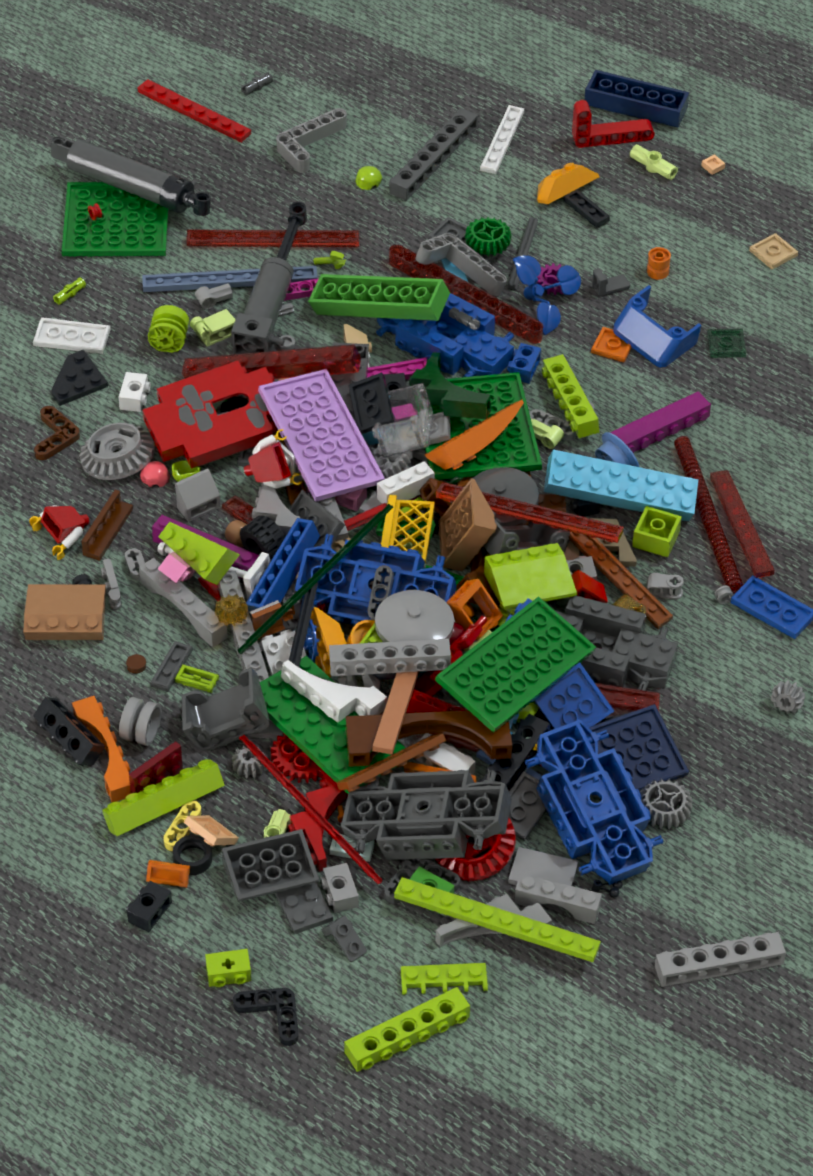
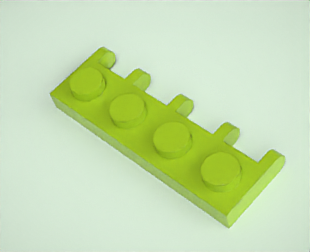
M486 963L401 966L402 995L407 994V988H421V994H426V987H442L443 993H445L448 986H464V992H468V986L482 985L483 991H488Z

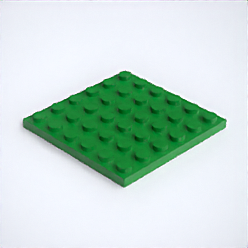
M67 182L62 256H166L167 208L103 182ZM97 203L102 211V218L97 217L93 221L88 213V206L91 205L93 207Z

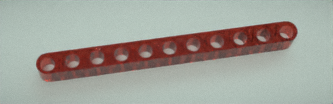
M401 245L390 246L389 264L412 278L443 279L450 293L494 315L495 324L532 344L542 341L543 324L540 321L434 263L424 265L417 262V254Z

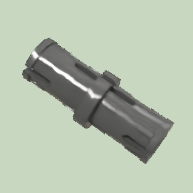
M267 72L242 85L241 90L245 95H248L272 82L273 77Z

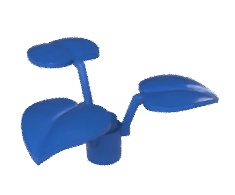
M531 256L515 257L513 261L516 266L517 275L523 284L528 285L524 289L525 298L528 300L533 299L534 302H541L537 307V318L543 335H546L559 325L561 316L555 305H550L549 301L540 299L544 290L561 285L563 294H574L581 285V277L572 266L565 265L560 267L557 272L558 283L542 287L539 284H535L538 281L537 276L541 273L539 262Z

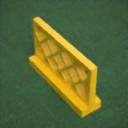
M389 495L388 504L393 506V508L385 517L381 547L389 548V546H396L402 551H407L404 545L411 542L414 547L410 549L416 551L419 549L423 553L422 558L426 563L435 502L397 500V495ZM400 507H409L410 510L403 513ZM421 508H430L425 514L419 511ZM416 513L419 517L412 521L409 516ZM405 519L409 524L404 527L398 525L399 522ZM421 521L427 523V525L421 529L416 525ZM413 527L417 532L409 535L406 531ZM403 534L406 539L399 542L396 537ZM422 535L425 538V540L421 541L420 543L414 540L416 537Z

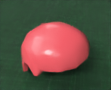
M159 461L149 462L140 472L141 481L149 487L153 485L163 487L170 479L167 467Z

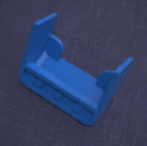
M648 285L628 301L614 323L613 332L655 366L666 367L697 344L701 324L698 323L688 332L681 327H672L668 331L642 312L647 307L651 286Z

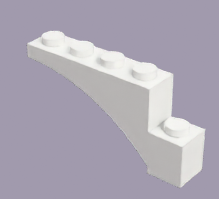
M289 660L282 664L281 678L337 723L353 711L357 712L359 716L379 715L385 710L387 696L374 686L369 688L338 684L314 676L297 667Z

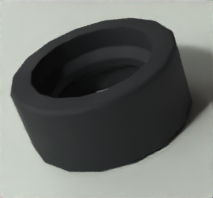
M188 835L182 837L173 847V863L189 865V875L204 873L212 863V847L205 843L204 838L201 836ZM198 848L205 853V856L199 861L187 862L181 859L180 854L186 849Z

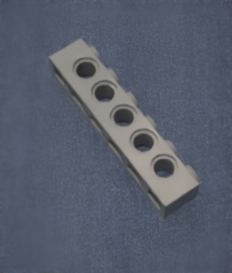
M449 639L329 645L331 676L444 670L451 665Z
M779 932L764 933L759 936H747L732 941L725 940L721 943L704 944L700 947L683 948L673 952L665 951L656 954L655 969L661 987L782 965L785 961L786 951Z

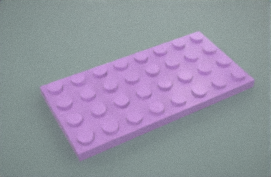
M327 369L259 386L258 391L278 430L283 429L280 432L282 438L287 436L284 442L288 450L295 456V463L315 502L376 486L378 482L385 480Z

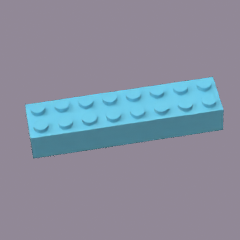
M553 449L548 457L543 492L643 512L645 507L648 506L682 516V521H689L695 512L698 479Z

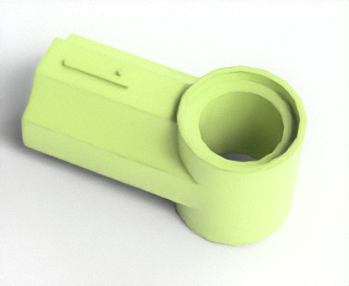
M531 419L535 438L541 440L545 447L553 449L563 439L564 432L560 427L556 425L549 427L535 419Z
M278 809L273 812L269 825L264 829V838L286 833L291 816L286 810Z

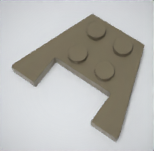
M579 518V521L609 551H618L619 562L623 566L636 567L637 559L617 519ZM569 541L564 553L568 561L579 557L580 551L571 541Z

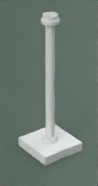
M160 542L158 545V553L163 556L174 552L164 542ZM262 552L248 572L232 566L227 571V573L236 571L237 576L243 578L247 601L260 581L264 569L270 564L269 554Z

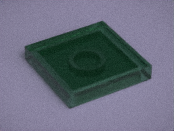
M743 328L707 329L710 358L746 357Z

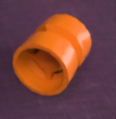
M655 247L649 251L647 275L649 277L661 280L669 275L671 254L667 249Z

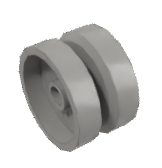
M131 697L127 701L121 715L119 737L127 741L136 739V742L141 745H151L160 725L161 705L152 701L145 704L143 699Z

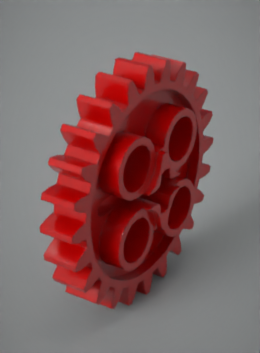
M284 733L283 737L277 736V741H273V747H271V761L280 772H283L285 777L289 775L290 781L297 778L298 783L302 779L309 783L310 778L315 782L317 781V776L322 778L323 770Z

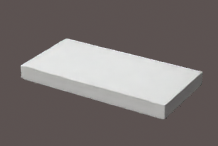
M41 317L33 340V346L73 351L84 350L85 352L103 354L111 328L109 325Z

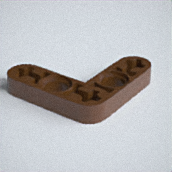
M45 406L40 410L41 420L56 432L34 448L35 457L38 460H47L78 441L80 432L79 428L55 407ZM59 422L64 423L63 426H56ZM55 441H61V442H62V443L59 444V445H54V444H52V443L55 442Z

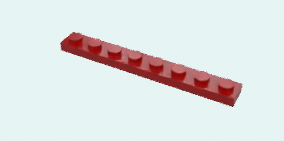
M149 79L137 87L139 93L241 143L251 135V129Z

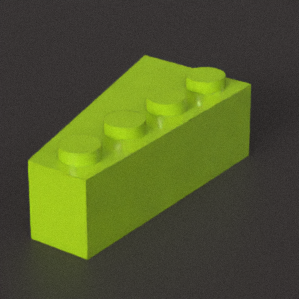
M171 522L166 525L158 536L199 575L218 585L240 555Z

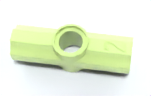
M636 144L630 152V157L645 165L648 172L659 173L670 180L675 178L678 172V168L662 159V155L658 151H648Z

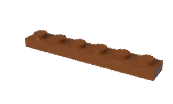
M432 734L336 782L339 790L354 791L360 788L359 784L363 782L365 784L376 780L375 776L379 774L386 775L392 772L391 768L408 764L407 760L424 756L423 752L440 748L439 744L446 741L444 734Z

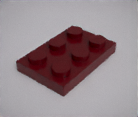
M175 741L129 773L131 794L139 793L146 786L156 785L162 782V779L165 777L175 776L183 770L182 751L179 743Z

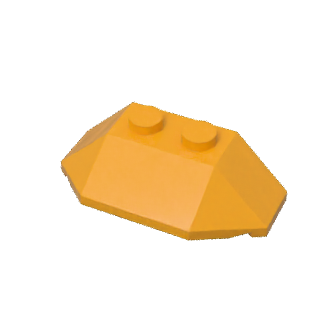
M568 163L564 165V168L552 171L551 175L545 177L539 183L537 201L542 204H550L599 178V174L582 165Z
M313 607L310 619L313 620V625L317 626L316 637L319 639V642H317L319 655L316 656L315 663L331 678L329 645H344L347 643L340 624L319 608Z

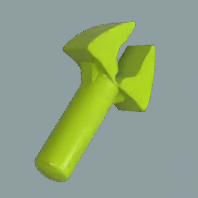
M331 251L330 257L314 258L313 263L315 265L333 264L335 269H339L344 266L346 259L343 260L344 254Z

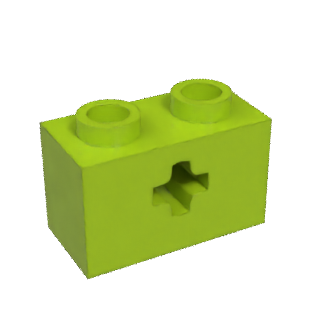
M248 949L205 954L209 987H223L227 984H244L251 981Z

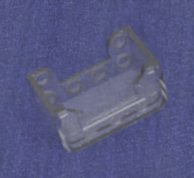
M424 384L388 391L394 423L381 425L378 422L372 428L374 438H377L379 442L378 449L380 454L388 457L428 448L433 423V412Z

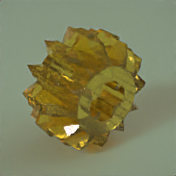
M228 593L226 598L221 596L220 601H216L215 615L220 623H224L226 626L229 624L235 626L237 622L242 624V619H247L248 605L244 598L239 597L237 593L234 596Z

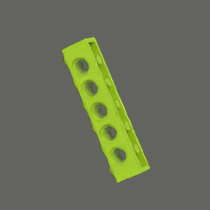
M564 355L544 359L543 367L541 368L544 378H547L548 387L553 389L555 400L558 399L560 409L564 410L566 421H570L572 432H576L578 438L600 433L598 417Z
M458 987L344 1041V1053L357 1072L363 1069L368 1070L375 1063L381 1060L386 1061L399 1051H407L412 1045L418 1042H425L438 1032L443 1033L457 1023H464L470 1017V1005Z

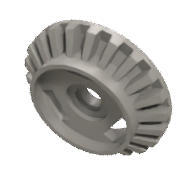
M112 423L101 427L86 440L85 446L81 448L80 460L85 472L94 478L102 480L121 479L137 473L151 461L155 452V444L149 431L143 430L141 426L135 427L134 424ZM100 446L99 453L94 454L96 449Z

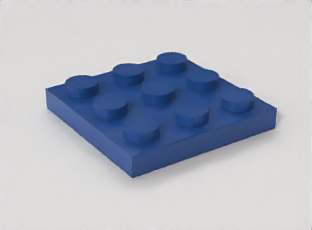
M581 663L575 665L565 676L534 700L553 729L577 720H581L588 727H591L614 712Z

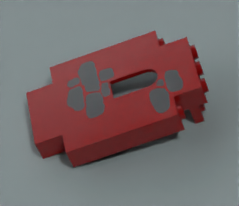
M235 361L157 388V399L160 404L148 407L142 411L143 420L163 462L185 455L192 469L252 448L260 440L273 435V433H277L278 428L258 391L259 386L275 382L272 373H268L266 367L247 373L245 367H241L239 361ZM240 394L249 398V403L246 406L219 416L212 405L218 401Z

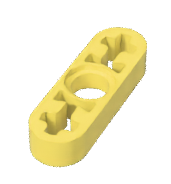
M191 801L182 806L164 835V846L166 849L173 851L175 843L182 837L190 834L189 826L185 829H179L177 825L184 823L187 816H189L188 810L195 809V811L191 812L190 816H201V805L197 801ZM175 833H176V834H177V836H176L177 841H173L172 843H170L169 840L172 841V840L175 838Z

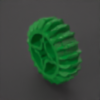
M481 217L480 220L475 219L474 222H470L469 226H467L465 241L466 245L476 253H480L481 256L484 254L487 256L493 254L495 256L496 253L502 254V251L507 250L511 243L512 234L510 227L505 222L502 223L501 219L496 220L495 217L493 219H489V217L484 219Z

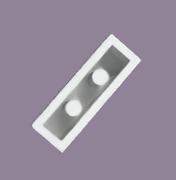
M425 461L378 482L377 499L381 504L386 503L387 505L389 495H397V500H410L421 495L419 490L429 478H435V473Z
M425 733L420 740L430 736V734ZM444 742L439 744L440 748L433 751L427 750L423 752L424 756L420 758H412V760L423 765L452 771L469 770L472 775L475 773V760Z

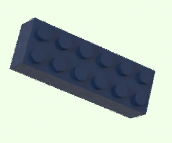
M595 70L585 89L584 100L592 107L648 119L678 128L688 108L689 92Z

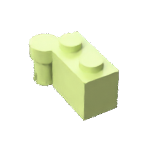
M225 309L204 319L199 316L194 317L190 321V327L208 347L231 337V331L236 319Z

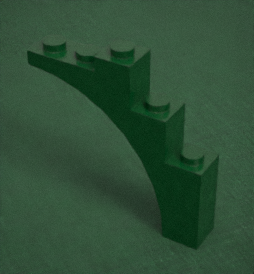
M433 352L430 359H427L426 366L422 370L416 369L414 374L410 376L409 386L412 387V394L425 395L428 399V405H438L443 408L444 416L487 419L491 412L490 394L466 390L445 379L440 373V353Z

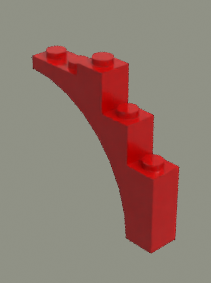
M322 771V780H319L321 789L306 793V799L328 821L335 809L348 798V794L344 790H339L337 783ZM306 809L304 812L291 815L290 824L287 825L288 832L303 830L313 863L319 872L323 871V868H327V858L322 845L324 828Z

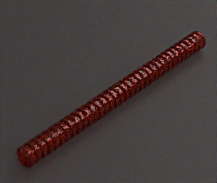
M680 436L674 441L675 449L686 477L698 479L696 505L725 585L729 586L731 591H735L733 593H736L744 584L690 439L687 436Z

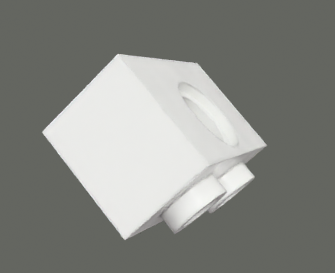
M126 372L119 394L120 410L141 412L143 405L147 403L146 393L150 392L151 387L147 374Z

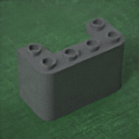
M549 508L540 509L541 514L537 518L530 517L528 525L501 526V521L495 518L496 514L494 513L497 525L496 531L488 538L487 543L483 547L490 555L558 543L564 553L570 531Z

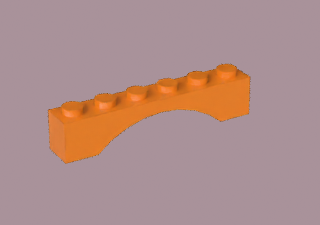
M95 696L72 702L73 714L106 746L105 750L108 753L109 763L104 775V781L111 802L126 799V796L131 794L129 781L130 767L128 762L122 759L124 757L121 746L116 745L117 739L114 731L110 732V722L108 717L103 716L104 710L101 702L97 703Z

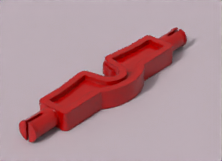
M480 616L475 624H471L450 645L451 664L463 655L461 649L470 647L483 631L482 626L488 621L485 616ZM435 670L431 675V679L435 681L436 676L443 670Z

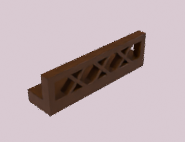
M114 490L82 539L83 556L100 561L132 512L133 505L121 501L119 490Z

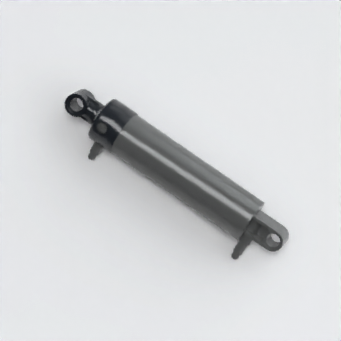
M60 136L51 139V156L67 163V167L70 170L157 203L177 213H183L190 207L193 208L194 214L199 216H206L210 213L211 196L205 192L195 194L196 180L189 181L176 175L168 174L94 145L90 139H78L75 142Z

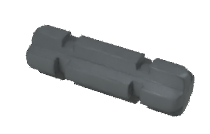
M455 307L449 310V317L456 319V321L473 330L480 328L481 322L479 320L473 319V317Z

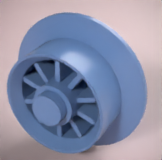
M605 432L602 435L603 444L595 451L597 459L639 467L635 455L620 438L609 432Z

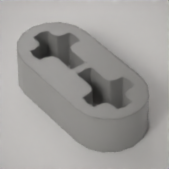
M135 548L129 549L125 552V563L131 578L140 580L136 568L145 563L140 550Z

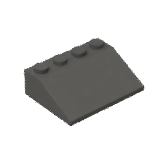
M302 829L222 848L224 869L238 902L319 882V877Z

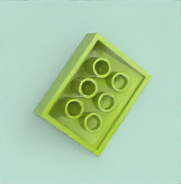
M558 543L485 556L484 575L503 610L517 607L519 603L523 604L528 598L533 601L538 596L544 602L577 596L565 555Z

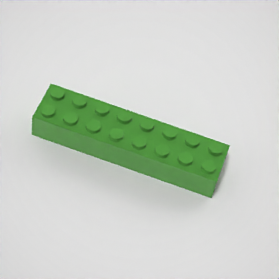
M321 274L308 302L317 315L438 321L450 291L443 279Z

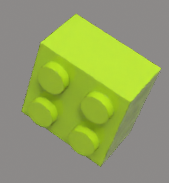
M646 506L634 530L632 547L669 557L680 533L682 516Z

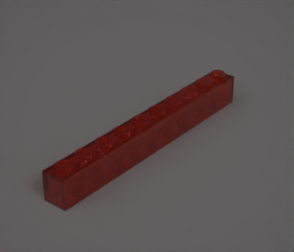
M355 344L186 358L182 374L186 379L235 361H239L241 367L244 366L247 373L266 367L268 373H272L274 379L292 378L327 369L330 375L357 373L360 368L361 356Z

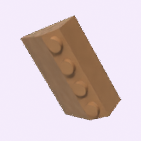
M475 479L469 480L439 520L441 556L445 557L444 568L463 571L471 563L474 556L479 553L481 547L487 543L488 538L496 531L497 525L494 513Z
M28 584L23 629L25 639L104 640L106 585Z

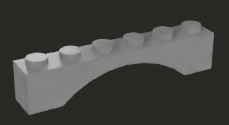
M155 558L139 567L140 582L152 593L162 595L175 604L188 618L199 636L212 648L228 638L227 623L181 582L175 583L159 571L158 568L161 564Z

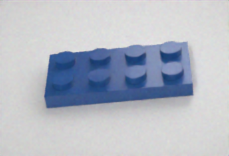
M753 575L731 597L730 603L793 639H796L813 620L812 608Z

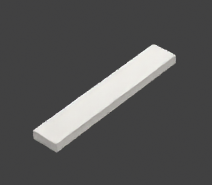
M508 106L480 166V171L497 174L524 114V108Z

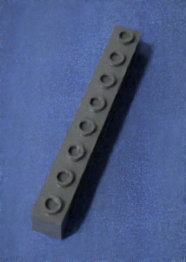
M463 108L454 113L452 118L445 122L443 127L426 142L425 146L419 149L416 155L409 159L408 163L390 179V194L407 201L478 127V115Z

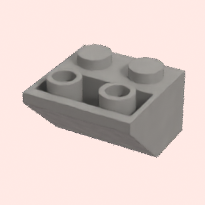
M205 469L175 483L177 509L188 522L221 507L220 494L209 469Z

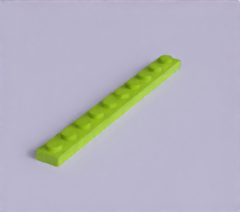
M403 877L394 892V898L590 962H594L600 948L601 941Z

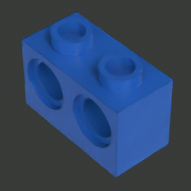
M521 343L519 348L515 349L513 361H509L507 371L509 373L519 372L521 381L530 384L541 360V348Z

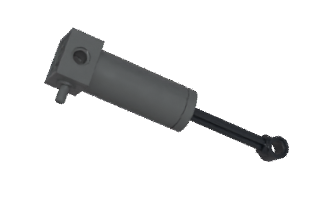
M293 202L289 206V225L277 257L267 258L262 262L244 314L238 313L231 331L233 354L266 360L270 356L273 345H284L285 340L274 337L273 330L294 274L293 267L286 260L299 226L307 222L306 205L302 202Z

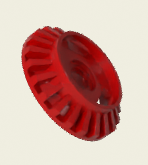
M508 817L506 833L485 838L481 850L479 848L475 850L473 848L474 844L467 843L465 858H435L437 863L458 874L460 879L465 881H478L495 875L509 862L515 849L516 835L511 819ZM489 847H491V850L487 852L485 855L479 858H473L476 855L488 849Z

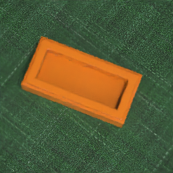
M149 860L146 882L152 881L154 883L187 888L190 866Z

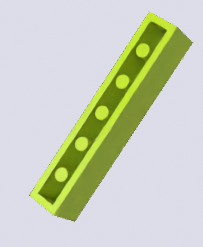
M205 759L198 762L197 766L181 770L175 776L165 777L162 779V782L156 785L146 786L139 793L127 795L126 799L120 802L116 801L108 804L107 808L102 809L109 831L115 836H119L225 785L218 764L210 759Z

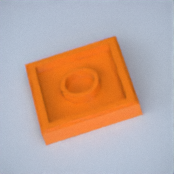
M602 327L591 349V353L625 362L632 347L615 335L613 329Z

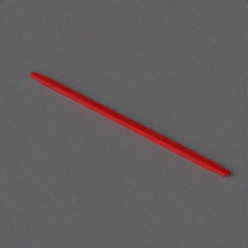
M244 734L242 737L239 736V739L364 872L377 884L382 883V879L375 873L374 869Z

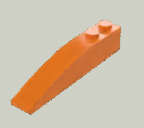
M523 400L509 405L474 427L464 431V433L448 440L425 454L426 458L444 470L451 467L455 470L463 465L462 461L466 460L468 462L476 458L475 454L490 444L508 426L523 405Z

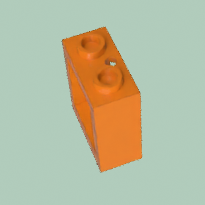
M473 579L466 581L446 603L453 612L455 622L462 625L465 632L473 622L463 609V605L473 597L488 620L482 626L483 631L476 638V640H479L488 629L490 630L498 625V621L503 614L481 581Z

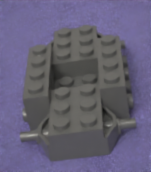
M579 596L570 597L566 613L559 612L554 608L557 599L548 602L552 609L597 647L591 655L581 662L595 684L608 686L611 689L623 690L626 680L629 678L631 681L639 684L637 693L640 694L642 691L641 695H644L649 687H666L678 650V643L666 638L669 631L667 627H665V630L664 626L661 627L658 635L649 636L644 634L646 614Z
M469 770L393 773L390 776L388 788L378 786L380 777L375 776L376 780L372 781L370 785L349 792L341 828L346 837L357 842L355 850L358 854L360 852L361 854L364 853L367 842L376 839L386 860L465 858L468 843L467 835L475 838L473 848L481 850L485 838L506 833L512 800L506 784L495 781L497 773L493 770L492 772L488 771L487 780L474 783Z

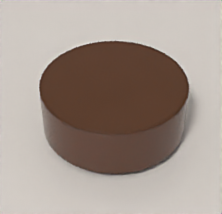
M134 654L128 657L126 664L129 672L138 674L146 669V659L144 656Z

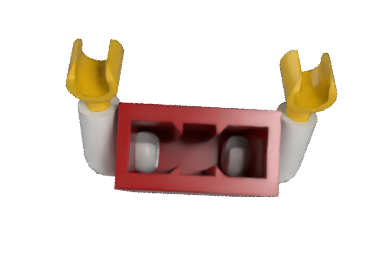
M283 429L278 430L274 436L270 435L260 440L253 449V455L248 458L250 465L244 466V473L247 477L254 475L256 482H263L264 485L272 488L289 486L290 483L295 485L302 483L301 480L294 481V477L301 474L293 473L291 476L280 442L276 443L277 440L283 441L286 439L287 436L284 438L278 437V433L283 431Z
M53 505L45 507L40 517H31L29 523L33 531L40 530L42 523L58 544L62 543L61 546L56 545L52 548L53 556L58 553L57 560H61L65 556L64 550L66 548L69 549L82 536L84 526L89 524V517L86 514L80 515L72 506Z

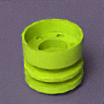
M173 305L158 307L153 313L148 332L150 345L161 352L173 353L182 349L189 327L187 313Z

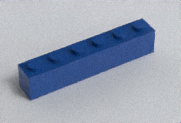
M300 518L295 520L245 604L249 613L277 600L281 603L300 570L304 550L314 547L320 537L313 521Z

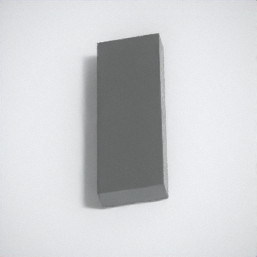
M174 641L152 678L150 687L169 692L182 665H185L192 653L193 646Z

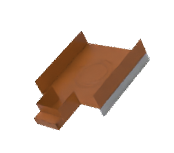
M278 600L250 611L254 631L263 625L282 606ZM294 605L259 639L286 629L282 618L284 621L293 618V615H295Z

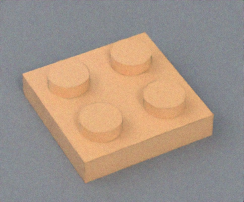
M210 815L187 816L184 821L190 827L189 830L192 833L202 836L204 842L210 846L235 845L239 838Z

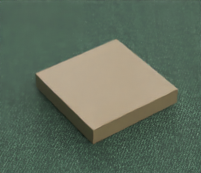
M776 233L749 248L751 253L771 269L798 256V251Z

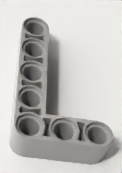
M341 108L334 109L279 133L276 136L277 152L296 171L300 173L309 171L310 154L303 147L345 129L347 126L346 110Z
M445 233L421 242L416 255L417 262L427 265L447 258L491 295L500 296L507 281L506 276L455 235Z

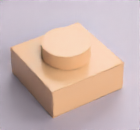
M715 154L703 160L701 164L711 175L725 169V163Z

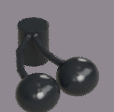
M595 880L591 890L597 893L599 890H606L611 897L616 898L619 896V889L622 888L623 882L619 880L613 883V888L609 890L601 888L609 883L602 884L600 880Z

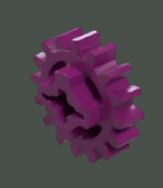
M552 263V266L545 264V268L541 267V273L537 276L538 281L536 283L542 287L558 283L557 272L561 264L555 266L554 263ZM561 285L546 290L547 294H550L551 292H553L554 295H556L557 292L563 294L561 291Z

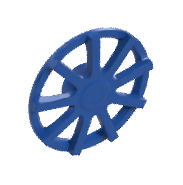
M310 619L304 650L305 653L308 650L307 657L315 663V658L319 655L317 651L319 639L316 637L317 626L313 625V620Z

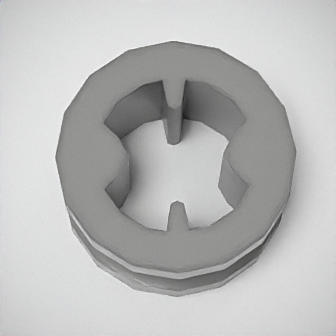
M721 586L715 591V597L720 604L729 603L734 595L729 586Z

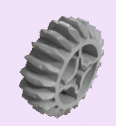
M660 779L657 783L653 780L651 784H646L645 788H642L640 791L641 801L644 807L646 806L650 811L651 819L649 822L652 821V827L658 824L660 829L663 826H667L670 829L671 825L677 828L679 823L684 825L686 819L690 817L693 807L692 797L689 790H685L684 785L678 786V781L671 783L670 779L667 782ZM677 805H681L678 809L674 810Z

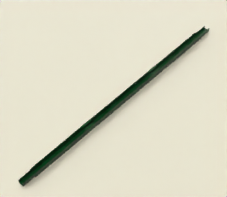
M388 504L382 511L378 512L237 650L239 654H243L366 536L393 506Z

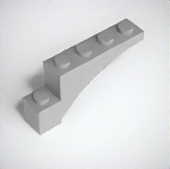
M262 482V487H259L258 497H256L255 508L252 511V519L259 515L269 517L280 527L286 537L295 520L300 518V516L294 515L285 507L278 497L275 488L266 486Z
M508 894L495 897L491 902L487 903V905L552 925V919L539 903L526 906L520 911ZM456 918V920L443 924L436 929L435 941L441 947L466 937L503 933Z

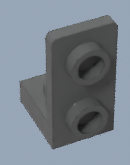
M600 268L593 270L592 286L598 296L630 288V283L624 274L607 278Z
M346 915L334 920L321 929L325 937L333 935L349 962L354 961L367 952L366 947Z

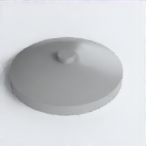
M406 590L392 594L382 601L375 614V629L383 642L450 639L454 629V615L450 606L439 596L421 590Z

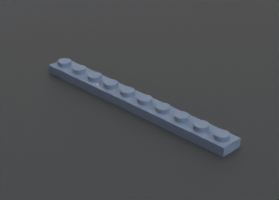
M316 266L293 267L294 274L291 283L318 279ZM260 269L142 275L143 292L194 290L204 286L211 289L228 283L230 287L254 286Z

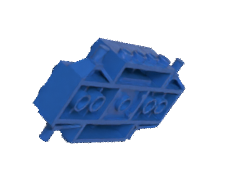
M450 293L438 321L377 318V323L381 326L376 331L378 336L380 335L381 337L386 331L394 333L395 345L399 349L411 353L414 357L430 359L433 352L440 353L441 371L452 376L461 367L467 372L463 377L500 374L508 366L509 361H513L514 346L510 345L509 342L514 338V334L508 332L503 338L494 336L495 316ZM455 307L473 317V319L479 320L481 322L480 328L473 330L456 321V319L449 317V310Z
M326 534L325 542L321 546L304 550L295 586L296 592L337 553L331 547L333 535ZM360 540L318 581L313 607L330 602L327 614L338 623L355 626L363 620H372L368 615L372 591L369 586L374 581L377 568L382 565L389 566L394 573L391 595L406 590H421L433 593L447 602L455 593L457 585L455 579L443 570L444 556L437 555L436 565L432 568L423 569L425 561L416 550L408 549L407 551H402L396 546L386 548L381 547L382 545L376 542L365 544ZM385 571L383 574L380 575L383 578L382 584L388 586V584H385L384 580L386 576H389V574L387 573V571ZM379 589L376 592L377 598H384L386 595L385 589ZM374 601V603L378 605V608L381 603Z
M577 720L540 734L537 741L536 757L525 760L527 768L539 764L550 772L541 776L536 790L570 858L575 859L591 851L589 864L579 867L580 874L584 875L593 871L606 880L609 885H612L619 880L622 881L646 871L653 861L652 848L663 844V839H661V835L650 839L642 833L651 819L650 811L646 806L644 807L639 790L633 786L631 774L628 771L626 772L621 755L617 754L614 748L598 754V742L609 738L607 730L595 733L583 721ZM597 795L600 798V802H592L590 796Z

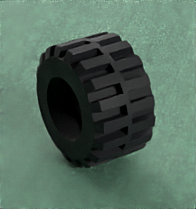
M264 515L257 516L240 530V539L245 550L259 556L262 552L269 554L270 562L285 539V535L280 527L272 519Z

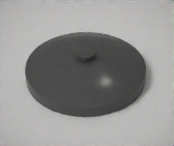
M500 467L483 471L472 478L475 479L491 510L496 514L495 518L501 521V526H515L524 522L535 512L538 506V487L535 481L523 471Z

